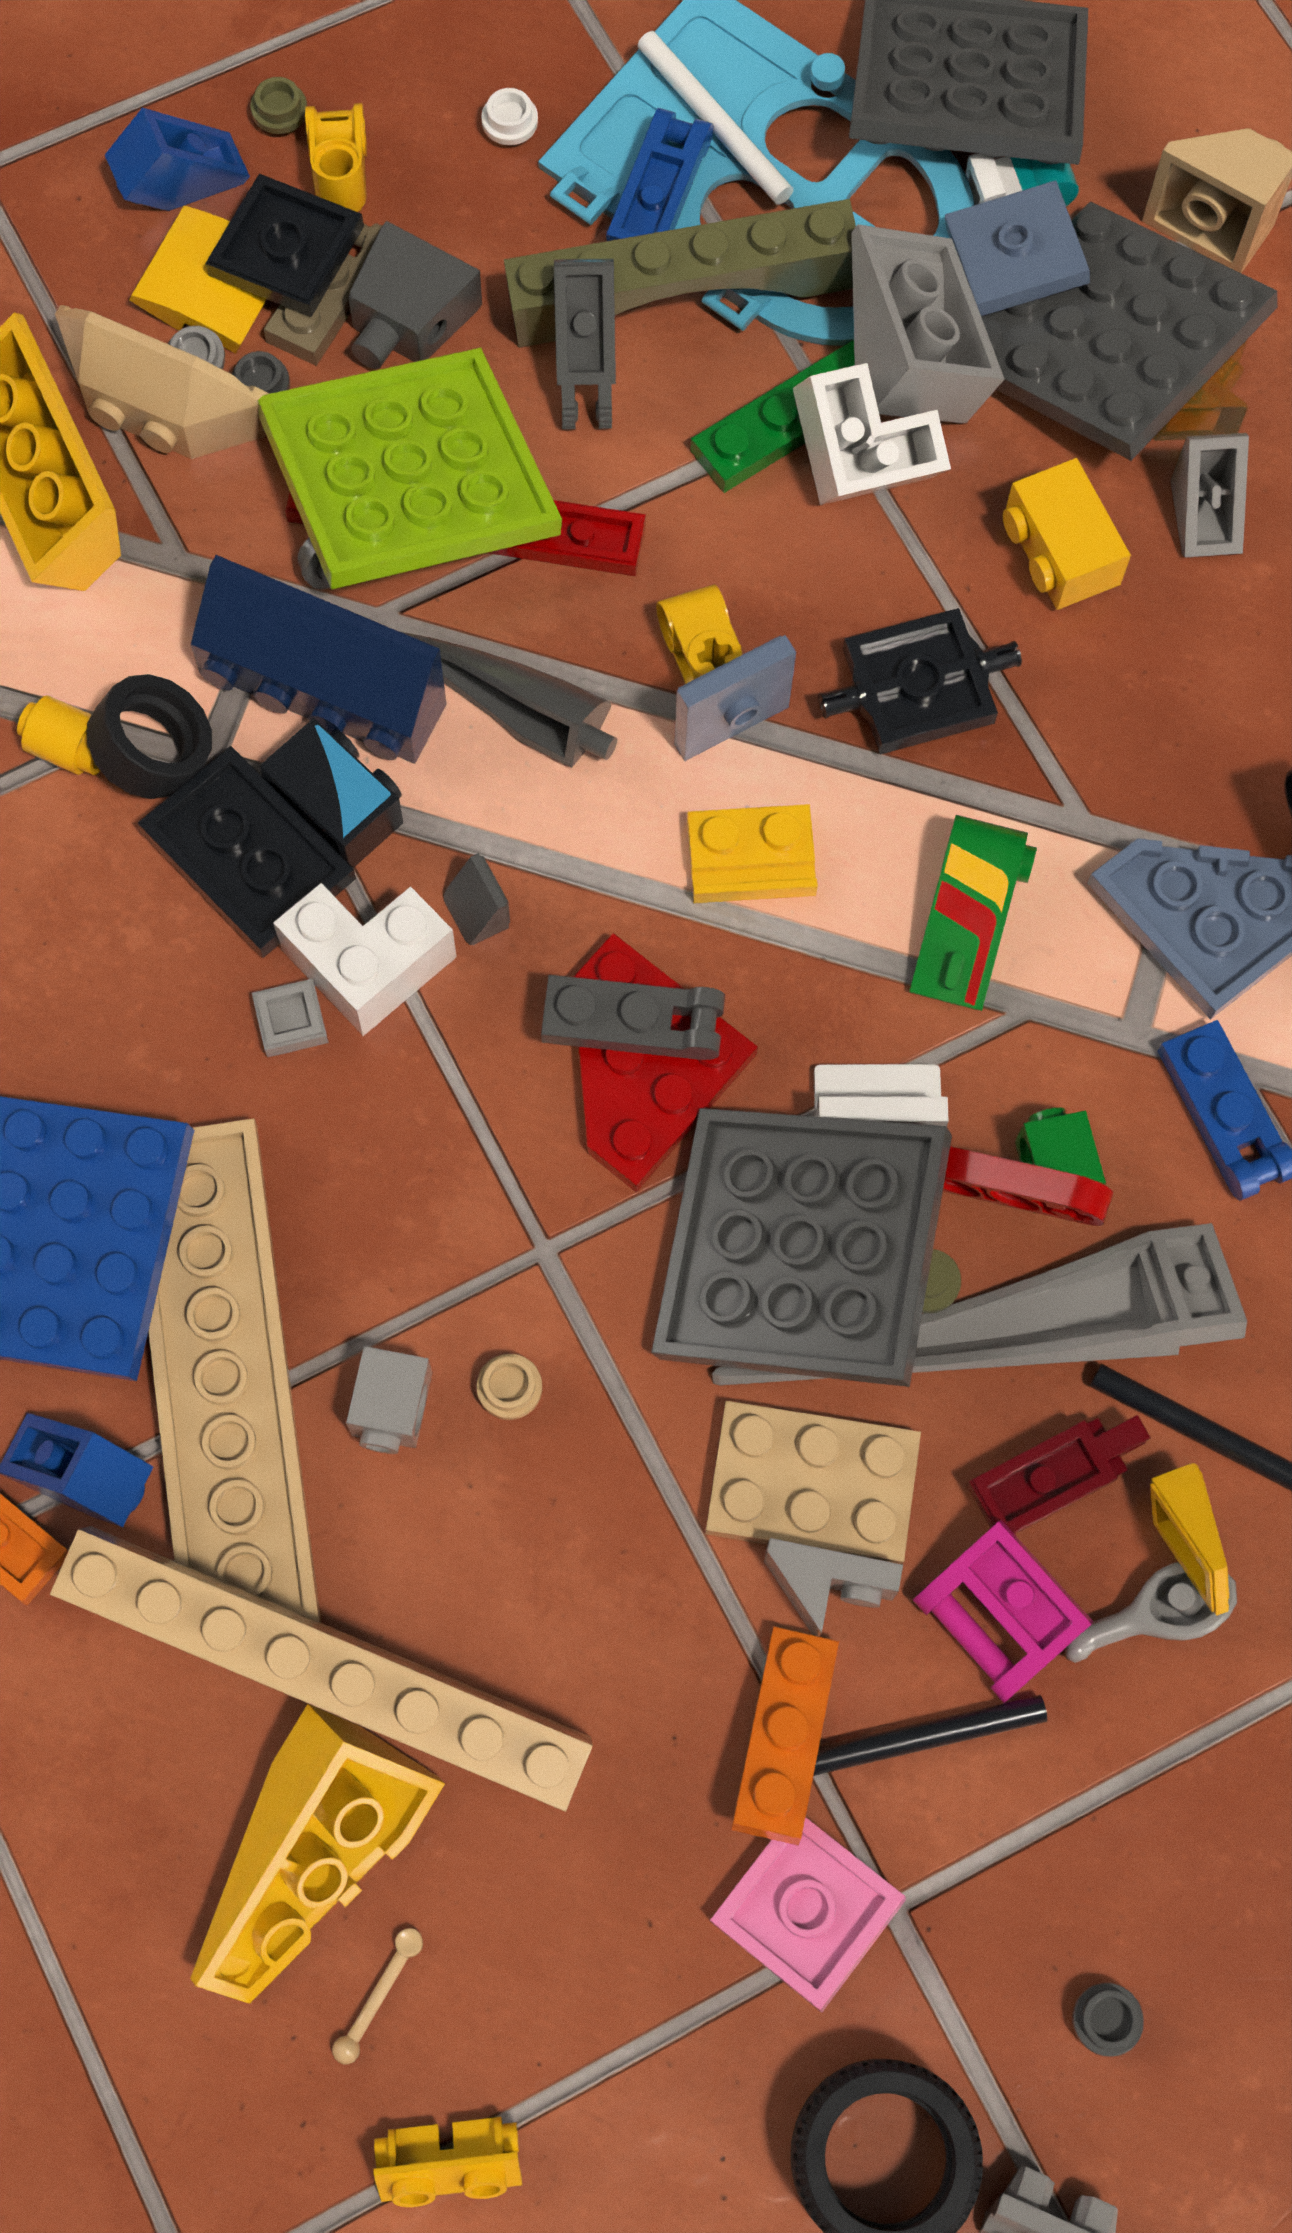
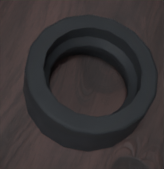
M151 674L128 676L114 685L97 705L87 723V745L95 765L111 783L129 794L156 799L171 796L202 769L212 751V729L204 709L188 691L169 679ZM135 711L147 714L160 722L172 735L179 751V760L173 763H165L151 759L137 750L125 735L120 722L121 712Z

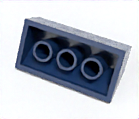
M215 555L209 567L191 640V648L201 676L217 688L230 691L235 687L254 695L261 705L276 713L285 714L289 710L308 718L309 721L315 718L330 733L334 729H338L343 734L364 742V745L379 757L387 760H395L399 757L416 764L447 705L440 649Z

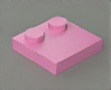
M805 1817L799 1846L771 1840L710 1921L822 2013L904 1904L906 1897Z

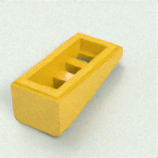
M1191 1463L1151 1478L1150 1490L1154 1526L1210 1611L1214 1612L1216 1616L1228 1612L1229 1585L1227 1562L1203 1474L1199 1470L1198 1465Z

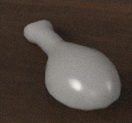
M1179 1562L1169 1564L1156 1571L1145 1582L1129 1606L1118 1613L1094 1621L1064 1649L1066 1659L1077 1663L1086 1659L1091 1652L1100 1647L1140 1634L1177 1641L1200 1638L1216 1630L1231 1615L1237 1604L1236 1581L1228 1574L1229 1611L1216 1616L1214 1612L1210 1611Z

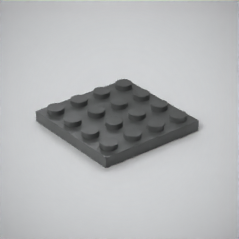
M865 0L849 138L866 140L873 144L894 143L920 146L932 151L955 150L980 153L991 158L1007 156L1038 160L1045 164L1068 163L1079 165L1084 133L1089 8L1024 0Z
M1090 201L1071 220L1090 270V283L981 316L1004 376V381L997 387V391L1132 461L1278 308L1277 290Z
M700 1108L651 1353L659 1360L910 1387L952 1134L948 1128L937 1125Z

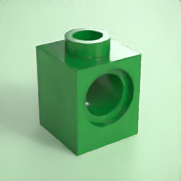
M1050 1108L1031 1115L1028 1118L1029 1122L1023 1123L1015 1140L1020 1162L1077 1174L1104 1185L1106 1184L1086 1110L1066 1114L1065 1108Z

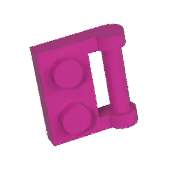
M1002 1520L990 1528L913 1599L914 1603L926 1616L932 1612L992 1679L994 1684L990 1688L1003 1703L1012 1697L1094 1622ZM963 1582L1027 1653L1017 1664L1014 1665L952 1596L951 1593Z

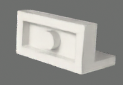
M935 1064L817 1065L815 1067V1117L947 1127L949 1122L948 1097H941L940 1068Z

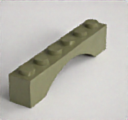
M850 199L504 259L518 346L520 348L556 341L554 260L614 259L615 315L655 300L685 293L716 289H759L782 292L801 298L853 289L851 232L856 227Z

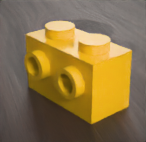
M1077 458L1012 483L1006 509L1003 511V523L1006 532L1013 543H1021L1030 560L1029 570L1035 586L1041 593H1048L1056 610L1121 585L1131 554Z

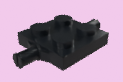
M959 608L845 638L843 652L852 674V685L819 693V706L825 719L858 709L861 715L868 721L881 755L995 724L998 712L988 687L989 674L1012 667H1020L1022 664L1020 649L1017 650L1018 644L1016 641L982 650L969 635Z

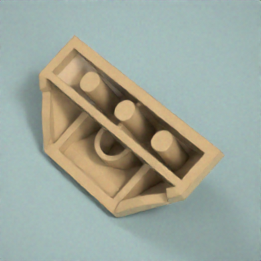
M60 305L56 311L55 316L88 414L104 428L112 431H117L121 428L141 437L149 446L160 452L170 453L174 451L190 459L267 436L258 416V399L269 393L255 386L249 387L244 385L234 375L195 355L94 312L78 308L71 309L64 305Z

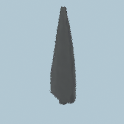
M401 632L439 648L444 684L496 720L520 742L571 768L586 750L605 760H608L613 754L617 745V738L600 730L610 711V701L568 681L503 657L431 637Z

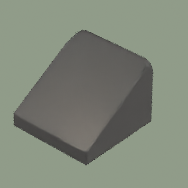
M479 853L471 856L447 887L443 896L444 902L466 943L475 945L508 929L510 912L509 902L484 856H480Z

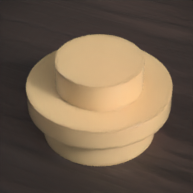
M517 1354L496 1356L483 1366L478 1375V1398L484 1409L494 1417L503 1420L522 1418L532 1412L539 1403L542 1395L540 1373L536 1366L523 1356Z

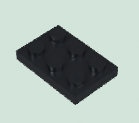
M232 746L228 747L137 823L146 839L262 958L280 944L273 922L320 883L336 897L356 879L354 869Z

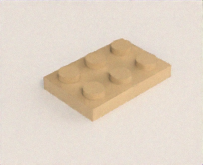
M726 1401L705 1535L768 1544L769 1539L773 1538L903 1564L921 1432Z

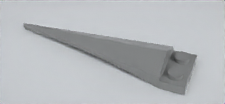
M1212 1223L1148 1231L1045 1273L952 1304L943 1311L922 1314L912 1373L1179 1355L1180 1346L1245 1338L1247 1319ZM719 1367L712 1373L713 1384L716 1385L825 1379L822 1377L730 1367Z

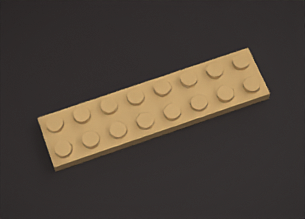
M254 1118L194 1127L195 1131L148 1331L174 1561L321 1623L258 1127Z

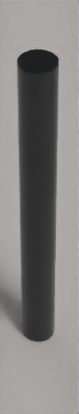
M1102 1363L1099 1366L1090 1387L1292 1491V1462Z
M1038 1695L821 1745L818 1749L813 1776L1044 1723L1048 1720L1046 1707L1042 1696Z

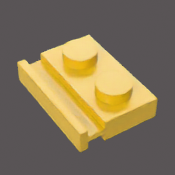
M810 804L688 811L687 828L693 884V903L816 896L818 884L815 873Z

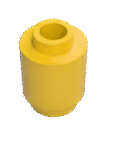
M49 695L43 696L37 703L30 702L24 708L17 724V734L22 737L21 745L23 751L77 775L82 774L84 771L92 775L100 772V769L94 763L87 745V723L92 714Z

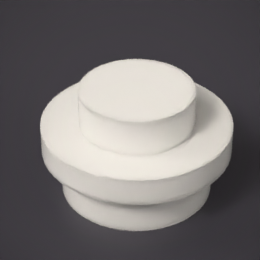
M515 88L500 89L490 96L482 110L483 130L490 139L499 144L517 145L531 138L537 129L538 112L536 106L521 90Z

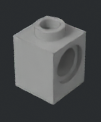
M367 1346L363 1347L346 1421L351 1435L360 1438L359 1446L386 1454H397L400 1445L416 1448L433 1374L429 1358Z

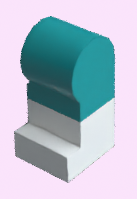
M980 153L970 155L968 158L965 175L971 187L974 205L1055 180L1066 206L1079 193V186L1071 165L1068 163L1045 164L1038 160L1007 156L994 159Z

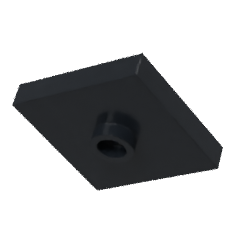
M259 173L206 261L205 265L208 275L312 317L363 230V216L361 213Z

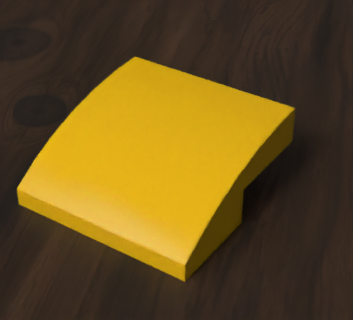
M184 205L137 284L129 301L178 331L183 328L185 323L189 326L208 328L219 337L226 349L236 354L267 299L208 275L205 263L230 221Z

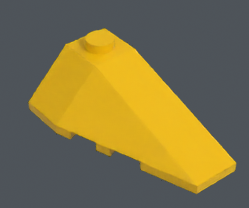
M307 1704L271 1763L190 1977L194 1985L250 2004L311 1942L310 1929L338 1901L346 1907L362 1891L356 1883L385 1854L393 1860L410 1843L445 1783L438 1776L358 1724Z

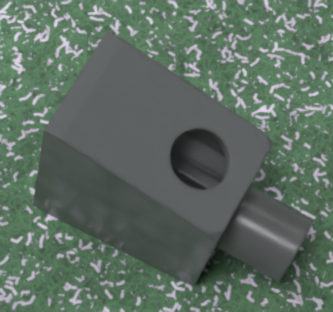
M386 221L381 227L349 295L352 324L361 333L351 346L354 356L361 363L372 369H380L392 351L413 362L429 359L482 306L480 270Z

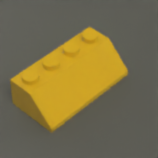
M14 312L0 327V514L32 582L86 591L121 556L116 511L24 315Z

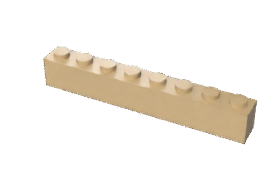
M92 1526L78 1529L50 1592V1595L565 1812L593 1747L592 1739L589 1735Z

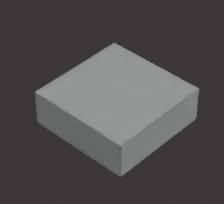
M313 978L252 993L267 1058L329 1043Z

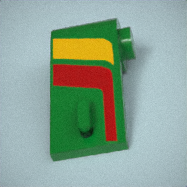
M955 815L909 993L982 1011L1016 881L1028 883L1037 847L1026 845L1028 832Z

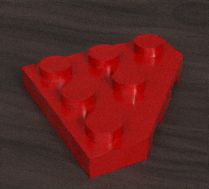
M614 933L574 976L575 978L684 989ZM672 1015L671 1030H689L691 1017ZM721 1017L717 1018L715 1032L721 1036L720 1052L718 1058L711 1060L578 1047L587 1152L635 1192L643 1186L697 1124L700 1108L710 1109L757 1055L758 1046Z

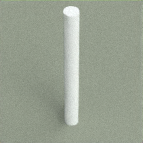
M654 31L644 34L638 42L639 50L701 120L713 123L714 135L774 203L780 205L786 202L793 193V187Z

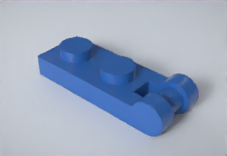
M657 108L607 231V241L675 229L702 158L706 156L713 136V123L695 119L692 124L676 119V112ZM669 142H673L676 144L683 145L684 147L683 149H680L673 146H669L668 144Z
M1215 1020L1162 1043L1157 1052L1233 1196L1237 1200L1242 1201L1258 1194L1260 1185L1272 1180L1281 1184L1292 1179V1149L1287 1143L1282 1141L1219 1021ZM1254 1144L1261 1158L1249 1163L1243 1159L1239 1150Z

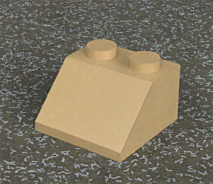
M1250 128L1170 141L1163 149L1142 222L1196 252L1242 273L1274 227L1292 179V151L1285 148L1280 142L1266 138Z

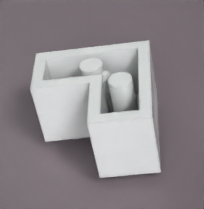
M867 363L810 376L793 388L820 505L931 479L951 469L938 410L881 423Z
M322 883L273 922L281 950L308 979L313 978L315 986L362 1036L367 1034L457 957L453 929L411 886L364 926L354 918Z

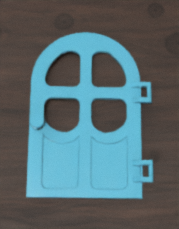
M683 0L655 31L793 187L792 195L784 202L791 209L850 199L877 166L889 156H900L909 160L928 183L934 196L939 222L933 236L949 238L945 224V214L974 206L972 191L967 177L950 150L932 151L920 146L894 143L873 144L866 140H859L829 176L820 182L806 180L770 154L765 143L767 130L772 122L790 110L810 105L825 106L851 121L856 80L845 73V64L838 55L833 53L817 55L737 0ZM640 50L631 57L538 161L539 169L559 182L551 191L550 197L590 225L602 213L613 219L657 108L676 112V119L692 124L695 119H700ZM812 83L818 89L830 91L835 96L831 98L818 96L812 90ZM714 133L706 156L702 158L675 229L701 225L700 217L704 202L709 194L718 186L735 180H746L759 185ZM669 142L668 144L669 146H673L680 149H683L684 147L683 145L676 144L673 142ZM574 192L590 203L587 208L571 198L569 194ZM853 212L856 226L860 224L875 227ZM759 289L708 290L701 301L742 331L756 319L779 333L805 342L844 346L854 340L853 306L821 307L795 300L782 292ZM725 297L741 308L742 311L738 314L720 301L721 298Z

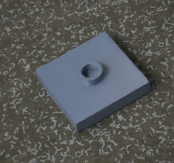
M1056 180L945 214V224L949 238L953 240L981 316L1090 283V270Z
M780 635L678 688L674 745L684 761L789 708L796 651L786 635Z

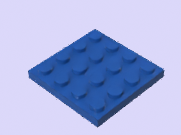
M0 1096V1360L137 1382L195 1131L188 1123Z

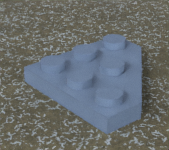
M1137 838L1091 873L1087 884L1211 1020L1292 956V855H1287L1283 860L1250 856V851L1203 845H1200L1198 850L1162 846L1163 841Z

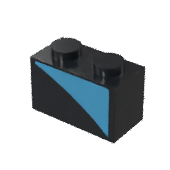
M313 718L260 764L262 777L354 868L403 824L399 800L402 797V793L395 782L384 771L377 768L372 773L357 759L360 756L359 752L345 734L338 729H334L330 733Z

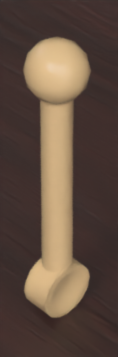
M408 1928L402 1930L397 1935L395 1940L397 1951L347 2036H342L334 2042L332 2054L338 2063L346 2065L355 2062L360 2054L359 2041L409 1957H414L422 1951L423 1938L417 1930Z

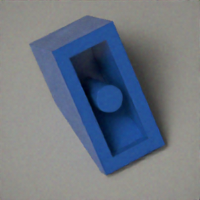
M143 107L105 154V158L116 180V186L124 200L166 211L243 185L250 177L230 132Z
M31 1413L26 1414L0 1463L1 1475L86 1515L120 1527L124 1526L129 1514L141 1502L145 1491V1483L153 1469L152 1465L94 1432Z

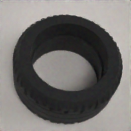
M870 2059L841 2068L822 2081L810 2094L798 2115L792 2135L790 2158L794 2184L805 2210L824 2233H956L965 2223L976 2203L983 2174V2152L976 2123L958 2093L939 2076L918 2065L892 2059ZM888 2093L909 2098L923 2107L937 2124L945 2145L946 2164L944 2176L933 2200L914 2217L896 2223H876L863 2219L851 2212L836 2196L826 2171V2144L835 2121L851 2104L874 2094Z

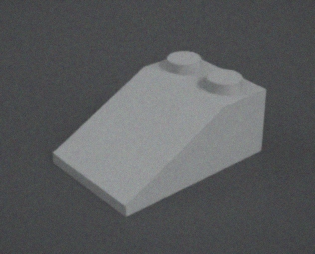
M857 224L851 232L855 366L864 363L868 364L879 414L908 417L938 410L940 421L966 424L1004 381V376L953 240L951 238Z

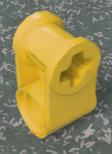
M363 103L353 104L352 110L317 112L314 106H305L307 143L315 196L359 212L365 205L367 197L365 174L367 141Z
M716 584L657 601L656 610L663 638L668 649L675 657L685 684L742 655L741 645L730 623L725 601Z

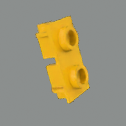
M502 2116L452 2122L454 2149L440 2150L438 2124L388 2129V2137L375 2138L374 2140L377 2168H374L373 2171L381 2202L392 2201L400 2207H419L433 2202L437 2195L464 2192L469 2198L488 2199L504 2194L507 2191V2187L522 2186V2175L517 2153L519 2152L517 2123H503Z

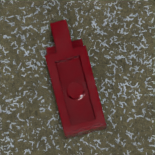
M1138 1415L1108 1431L1105 1430L1099 1418L1089 1423H1086L1084 1420L970 1480L967 1486L990 1528L1002 1520L1016 1535L1115 1482L1118 1476L1128 1471L1121 1457L1144 1445L1151 1437Z

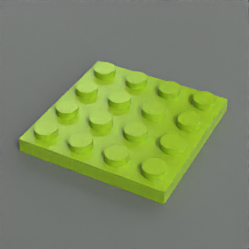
M481 348L266 394L258 399L259 419L331 590L561 535L562 517Z

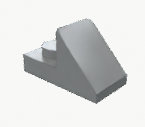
M773 1538L769 1539L764 1559L770 1572L811 1634L817 1637L822 1633L830 1589L840 1590V1600L846 1603L878 1608L880 1607L881 1599L892 1601L899 1592L903 1569L902 1564Z

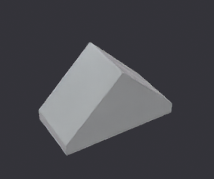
M1247 433L1186 437L1171 478L1179 540L1184 557L1243 554L1249 435Z

